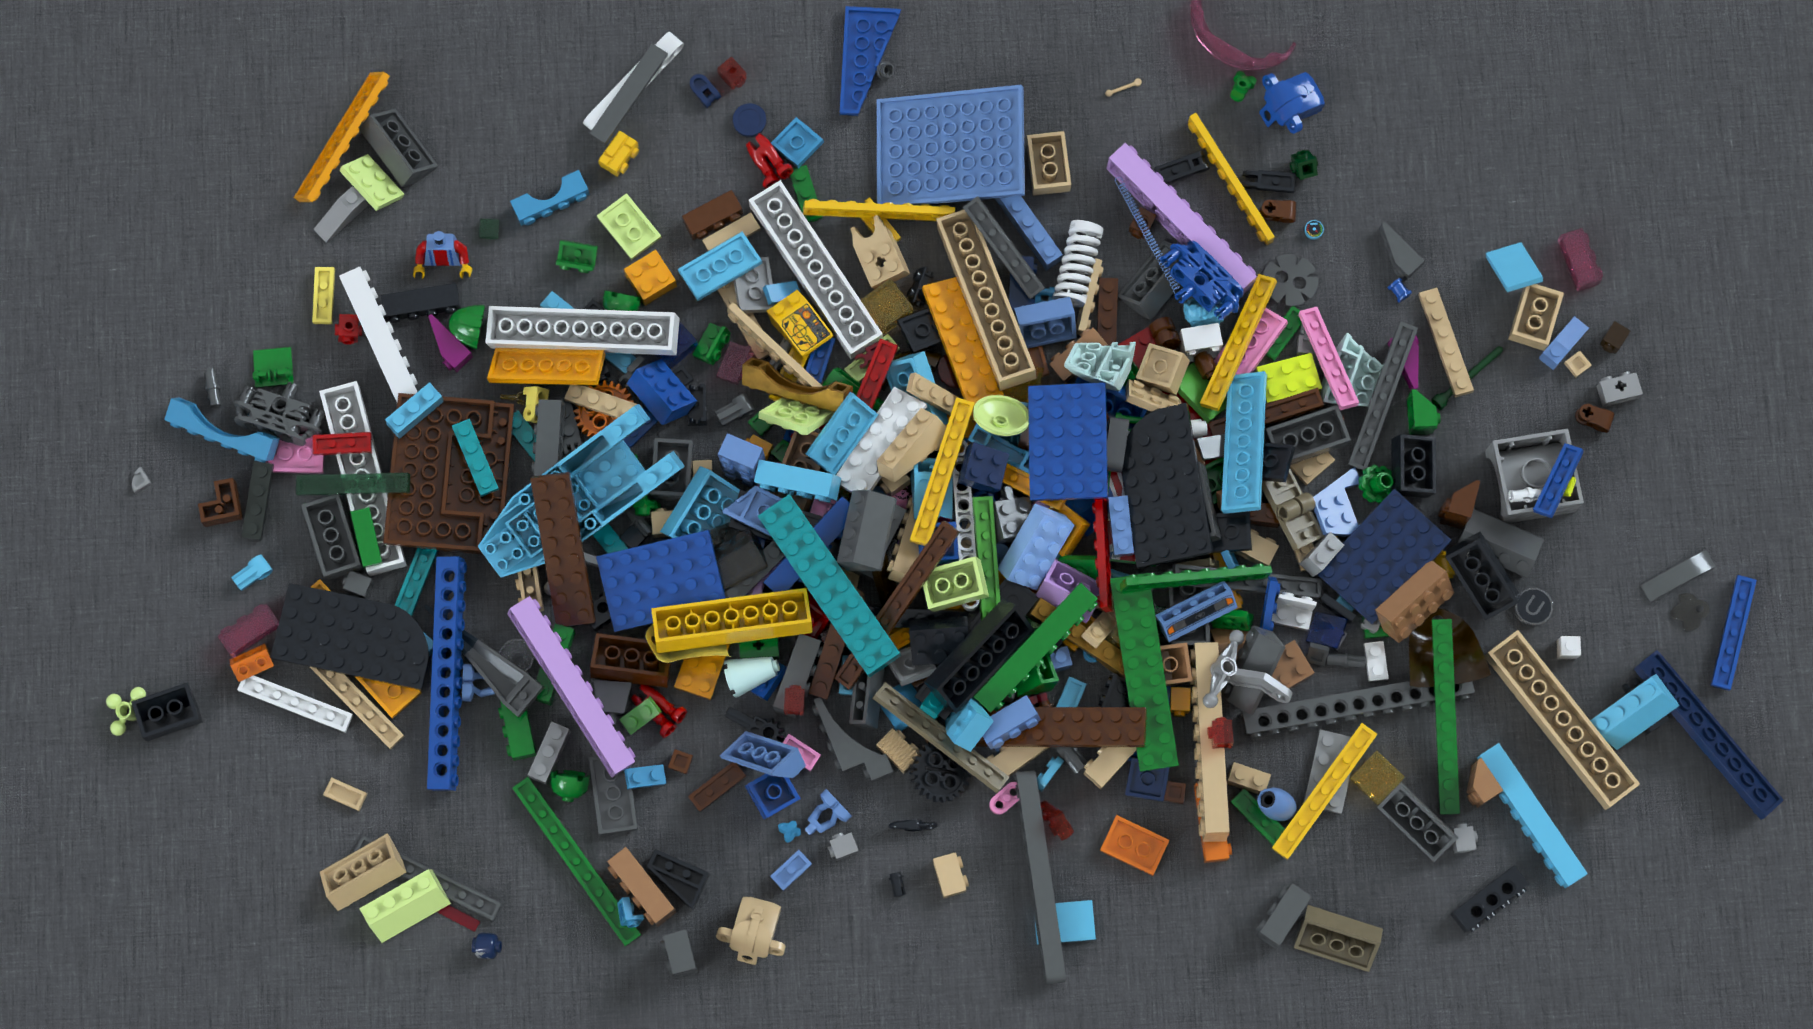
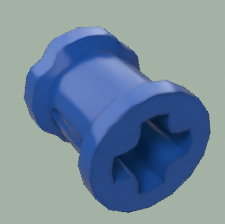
M1398 278L1387 287L1398 298V303L1412 294V291L1408 290L1402 283V278Z

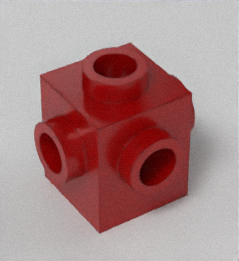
M339 314V322L335 324V335H338V342L346 345L358 342V336H362V325H358L359 319L357 315Z

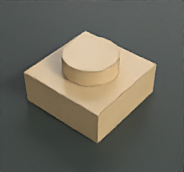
M1578 351L1564 362L1575 378L1592 366L1581 351Z

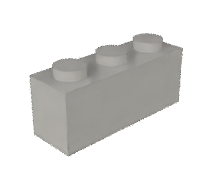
M551 721L528 773L530 779L548 786L551 772L555 770L571 734L570 729Z

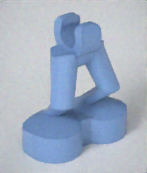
M463 664L462 702H471L474 693L479 697L495 694L491 687L480 690L473 685L474 680L484 678L479 672L475 673L472 664Z
M827 789L820 794L823 804L817 805L808 818L810 824L805 828V831L809 835H812L816 830L822 833L835 826L837 818L847 822L852 817ZM827 808L832 809L833 813L830 820L823 823L817 821L822 811Z

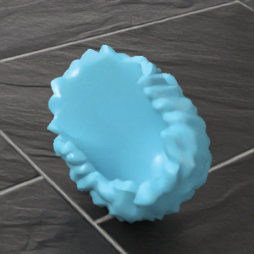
M1193 298L1184 303L1183 312L1185 319L1191 327L1214 323L1220 324V322L1224 321V319H1218L1221 314L1217 317L1214 315V310L1223 305L1222 302L1210 312H1207Z

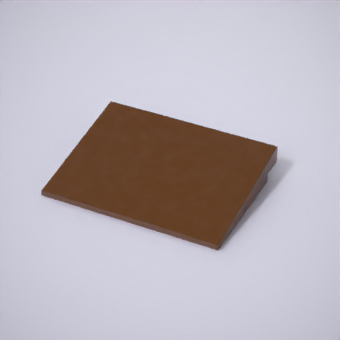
M398 393L397 409L415 394ZM443 397L442 404L400 439L394 433L383 544L483 555L478 545L506 506L514 404L495 403L493 400ZM470 419L499 488V490L482 497L479 494L452 429V425Z

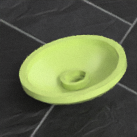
M990 395L981 398L974 405V420L982 429L991 434L1014 436L1024 432L1029 426V410L1024 404L1014 398L1003 395Z

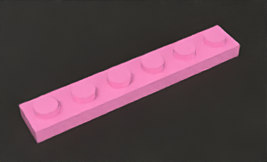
M1318 307L1299 311L1300 320L1339 409L1344 410L1358 406V398Z

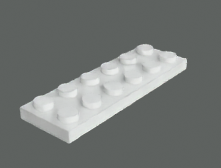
M894 387L878 410L877 414L879 415L836 476L842 478L840 487L850 493L853 490L873 491L882 477L878 473L877 460L921 408L924 410L927 408V404Z

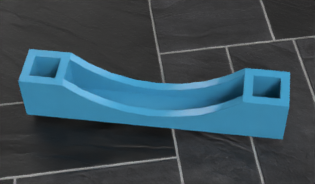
M180 397L171 398L164 419L175 428L183 427L190 434H200L207 441L220 442L224 448L237 449L239 454L245 456L252 455L256 461L263 463L274 459L280 441L279 437L264 431L246 436L224 432L211 424L203 416L195 403Z

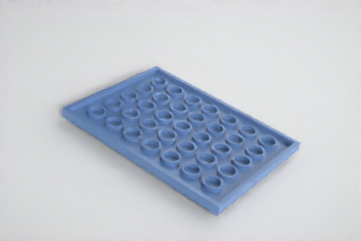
M1022 85L877 99V204L891 202L895 205H902L904 203L922 205L971 201L977 196L980 200L1025 196L1024 90Z

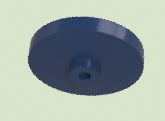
M743 104L734 112V128L743 136L754 137L761 133L766 126V114L756 104Z

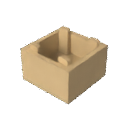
M1149 343L1136 379L1147 387H1155L1161 391L1177 395L1190 360L1182 352Z

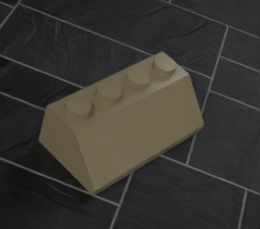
M1307 905L1294 948L1369 972L1381 944L1383 929Z

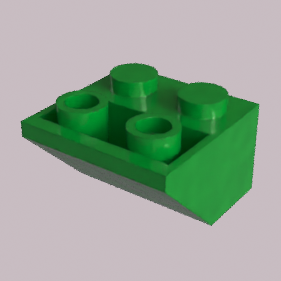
M1048 653L1042 658L1044 662L1037 669L1034 667L1029 672L1031 676L1024 683L1020 681L1015 686L1018 689L1015 692L1017 698L1052 691L1059 679Z

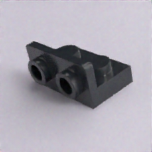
M1114 673L1113 677L1109 676L1105 685L1108 691L1106 695L1102 694L1098 705L1102 707H1127L1129 699L1126 680L1119 677L1117 673Z

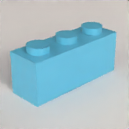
M429 382L385 419L386 424L400 439L442 404L443 397Z

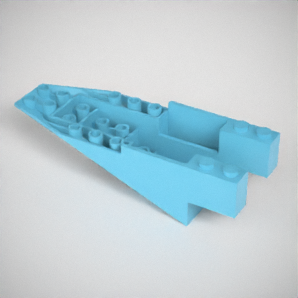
M640 404L633 406L542 474L570 472L582 542L685 467L676 453L672 451L645 470L623 439L651 420ZM531 483L511 497L478 545V548L500 578L545 564Z

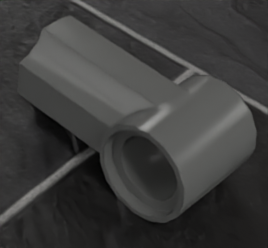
M743 393L735 397L730 404L715 411V414L723 427L740 417L745 418L751 415L756 409L747 393Z
M1052 747L1056 754L1064 759L1075 775L1082 771L1087 764V761L1078 751L1077 747Z

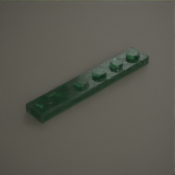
M410 473L297 475L296 495L410 493Z

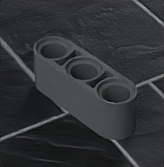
M1109 418L1107 427L1108 471L1122 472L1129 427L1128 419Z

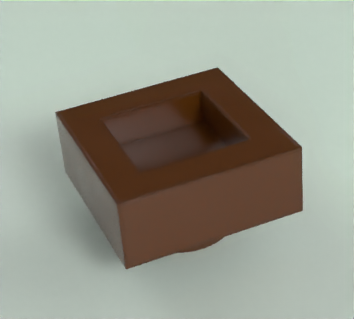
M674 749L668 768L687 775L693 755Z
M1167 781L1164 801L1183 804L1186 784Z

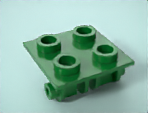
M291 347L253 350V379L255 380L256 388L287 385V382L294 383Z

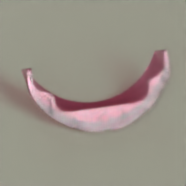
M1202 0L1191 1V21L1199 42L1214 58L1221 60L1224 64L1245 70L1266 69L1286 61L1296 48L1297 44L1293 42L1289 50L1283 54L1272 52L1265 58L1249 57L1214 36L1205 22Z

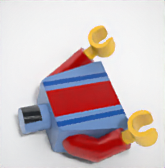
M441 231L428 234L427 239L422 241L416 248L415 263L417 266L413 269L414 278L416 272H421L422 279L424 278L425 269L422 264L425 266H461L462 264L459 273L460 277L463 279L464 272H467L470 278L472 267L468 265L467 247L458 241L454 234H444Z

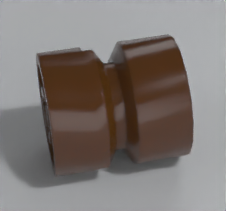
M1170 317L1156 319L1149 325L1156 345L1175 350L1181 344L1179 335L1175 331V325Z

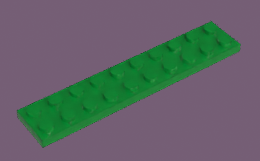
M1148 573L1137 574V577L1144 576ZM1126 576L1110 578L1130 707H1146L1145 747H1136L1139 770L1142 772L1179 766L1151 589L1121 591L1120 583Z

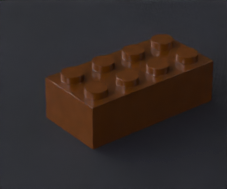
M596 633L590 665V676L595 679L668 688L672 662L665 663L658 660L646 639Z

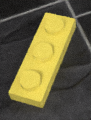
M315 267L313 324H333L334 267Z

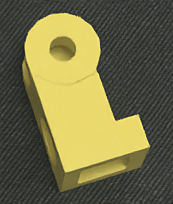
M538 386L524 387L523 395H526V407L523 411V417L526 421L537 423L538 416L535 414L536 404L539 403V399L548 400L549 389Z

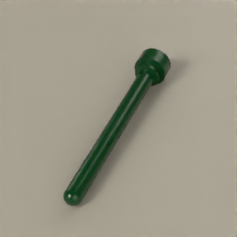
M1501 346L1496 347L1468 372L1470 380L1503 352ZM1450 387L1444 393L1436 394L1431 399V402L1438 410H1442L1447 406L1448 399L1454 395L1452 388Z

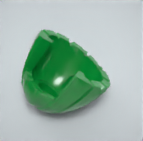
M472 305L458 309L449 320L450 332L462 344L476 350L485 305Z

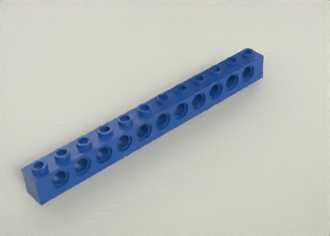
M459 556L436 557L427 789L432 791H456V786H458L459 782L457 775L459 756L457 755V750L460 746L458 728L461 725L459 708L462 705L460 689L462 688L460 674L463 668L461 650L464 648L462 631L465 628L463 612L466 607L463 600L464 592L466 591L464 573L467 571L465 559ZM454 573V574H455V577H454V579L450 582V581H449V576H450V574ZM451 592H453L454 597L452 600L449 601L448 596ZM453 611V617L448 620V613ZM452 630V637L447 639V633ZM451 649L452 654H451V656L447 659V658H446V653H447L448 650ZM448 669H450L451 674L448 678H446L445 672ZM449 688L450 694L448 697H445L444 692ZM448 707L449 714L445 717L444 710ZM445 727H448V734L444 736L443 730ZM447 746L448 752L443 756L442 750ZM446 766L447 772L445 775H442L441 770Z

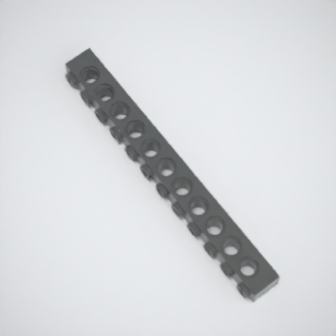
M1410 681L1257 708L1254 715L1242 711L1240 715L1245 737L1250 736L1251 739L1262 737L1263 733L1268 732L1269 735H1276L1285 729L1293 732L1300 730L1302 726L1315 728L1319 726V723L1326 722V725L1336 724L1340 719H1345L1347 722L1356 720L1357 716L1364 715V718L1376 716L1375 713L1383 712V715L1392 714L1395 712V709L1402 708V711H1409L1414 709L1413 706L1421 705V708L1433 706L1432 703L1435 702V697L1429 693L1430 687L1410 686ZM1473 681L1455 684L1457 687L1455 699L1459 698V701L1468 700L1475 693ZM1410 691H1417L1419 699H1413L1410 696ZM1392 694H1397L1400 697L1399 703L1392 701ZM1372 698H1379L1382 703L1381 706H1375ZM1360 701L1363 708L1361 710L1355 709L1353 702ZM1334 705H1342L1344 708V712L1337 713L1334 709ZM1322 708L1325 715L1322 717L1318 716L1315 713V709ZM1296 712H1304L1306 715V719H1298L1296 716ZM1280 714L1286 716L1287 722L1284 724L1280 723L1277 720V716ZM1265 718L1268 721V726H1260L1258 719Z

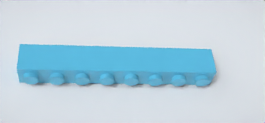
M1498 743L1479 755L1477 760L1483 759L1503 789L1499 794L1500 799L1504 804L1509 805L1511 808L1510 813L1516 821L1519 820L1523 833L1527 837L1530 836L1534 842L1532 843L1534 849L1544 857L1543 861L1549 870H1553L1556 875V882L1560 886L1567 888L1588 873L1501 745Z

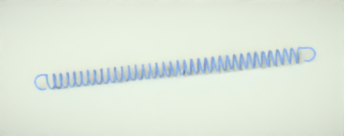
M1126 193L1122 194L1125 199L1130 197ZM1130 202L1127 203L1129 209H1130V207L1134 206L1133 204H1132L1131 206H1129V204H1131ZM1143 234V236H1145V239H1147V240L1150 239V238H1152L1151 236L1148 237V238H1146V236H1149V235H1148V234H1147V235H1144V234ZM1150 240V241H1147V242H1148V245H1150V246L1153 245V244H1155L1154 242L1151 243V244H1149V242H1151V240ZM1157 248L1152 250L1154 256L1155 254L1161 252V250L1157 251L1156 253H1154V251L1158 250Z

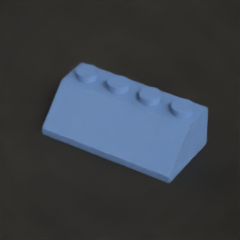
M745 731L720 755L722 759L778 777L794 778L806 766L798 748Z

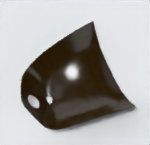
M1438 608L1435 613H1432L1424 620L1422 625L1410 633V686L1434 687L1431 620L1436 615L1442 616L1443 619H1452L1454 685L1479 680L1491 675L1474 631L1461 617Z

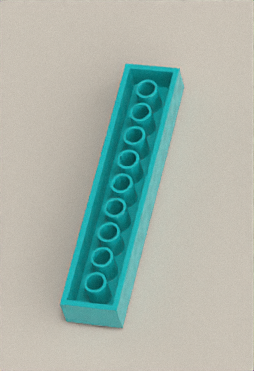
M787 495L758 515L768 533L867 676L870 678L901 656L900 652L791 495Z

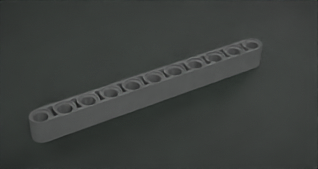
M1035 770L1015 772L1014 780L1017 782L1015 788L1017 799L1019 798L1018 808L1043 978L1046 985L1066 982V972Z

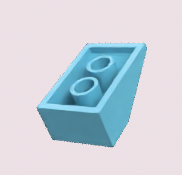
M973 696L957 714L951 712L945 720L946 734L954 744L971 752L994 721Z

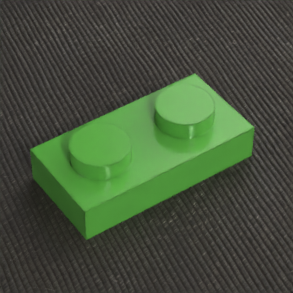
M650 696L619 720L629 734L632 735L662 711Z

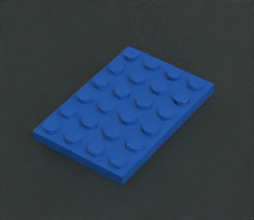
M1106 383L1028 386L1030 501L1108 498Z
M709 530L596 556L614 632L653 623L651 608L726 598Z

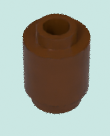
M1203 351L1194 357V364L1202 379L1210 380L1217 365L1211 354Z

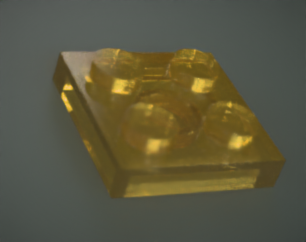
M1376 750L1349 779L1378 806L1405 776Z

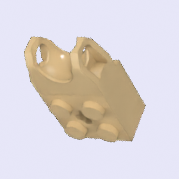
M876 215L873 217L875 230L870 237L864 238L855 227L851 228L853 247L871 288L878 291L910 275V272L892 232L884 225L880 216Z

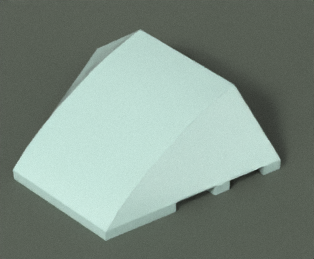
M1346 333L1336 347V351L1358 398V406L1368 407L1383 365L1377 359L1371 357L1362 345H1358L1349 333ZM1324 375L1321 384L1323 403L1337 404Z
M1112 342L1111 346H1101L1100 343H1075L1064 363V367L1088 382L1106 383V389L1120 391L1131 370L1136 342H1130V345H1118V342Z

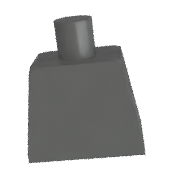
M594 680L595 698L600 699L604 706L602 710L605 715L609 714L614 721L613 726H616L617 715H626L632 692V683Z

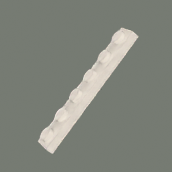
M254 675L242 680L237 689L239 692L345 733L353 717L352 713Z

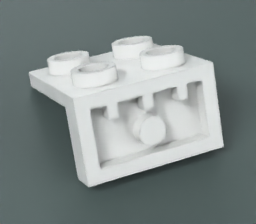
M1288 592L1279 594L1275 599V602H1277L1276 614H1272L1271 621H1274V624L1308 631L1312 611L1316 607L1317 602L1306 596L1301 598L1294 597V594Z

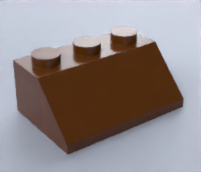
M1476 480L1446 499L1438 513V517L1441 518L1440 524L1462 529L1472 517L1480 481Z

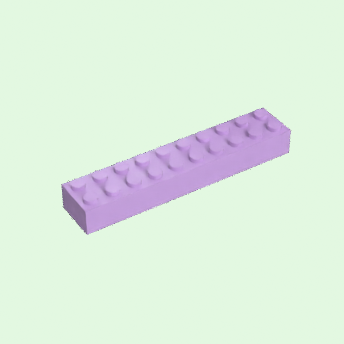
M1124 143L1109 157L1107 170L1121 184L1125 183L1123 186L1128 189L1146 210L1157 215L1156 220L1181 245H1187L1189 241L1197 242L1233 276L1243 288L1244 294L1253 287L1257 277L1255 270L1249 265L1246 266L1242 262V257L1237 252L1234 253L1229 248V244L1216 235L1214 228L1210 225L1207 226L1203 222L1202 216L1197 212L1194 213L1190 209L1189 203L1176 195V190L1171 185L1168 186L1164 182L1163 177L1150 168L1151 165L1147 160L1141 159L1137 155L1138 152L1133 146H1128Z
M529 596L512 606L507 614L606 770L613 778L632 766L636 756L630 747L626 748L623 743L625 739L621 732H616L614 729V721L609 714L605 715L602 710L604 706L600 699H595L593 696V688L588 681L584 682L581 675L583 673L578 665L574 666L572 663V655L567 648L563 649L560 642L562 640L556 631L553 633L551 630V622L546 615L542 616L539 609L541 607L537 600H532Z

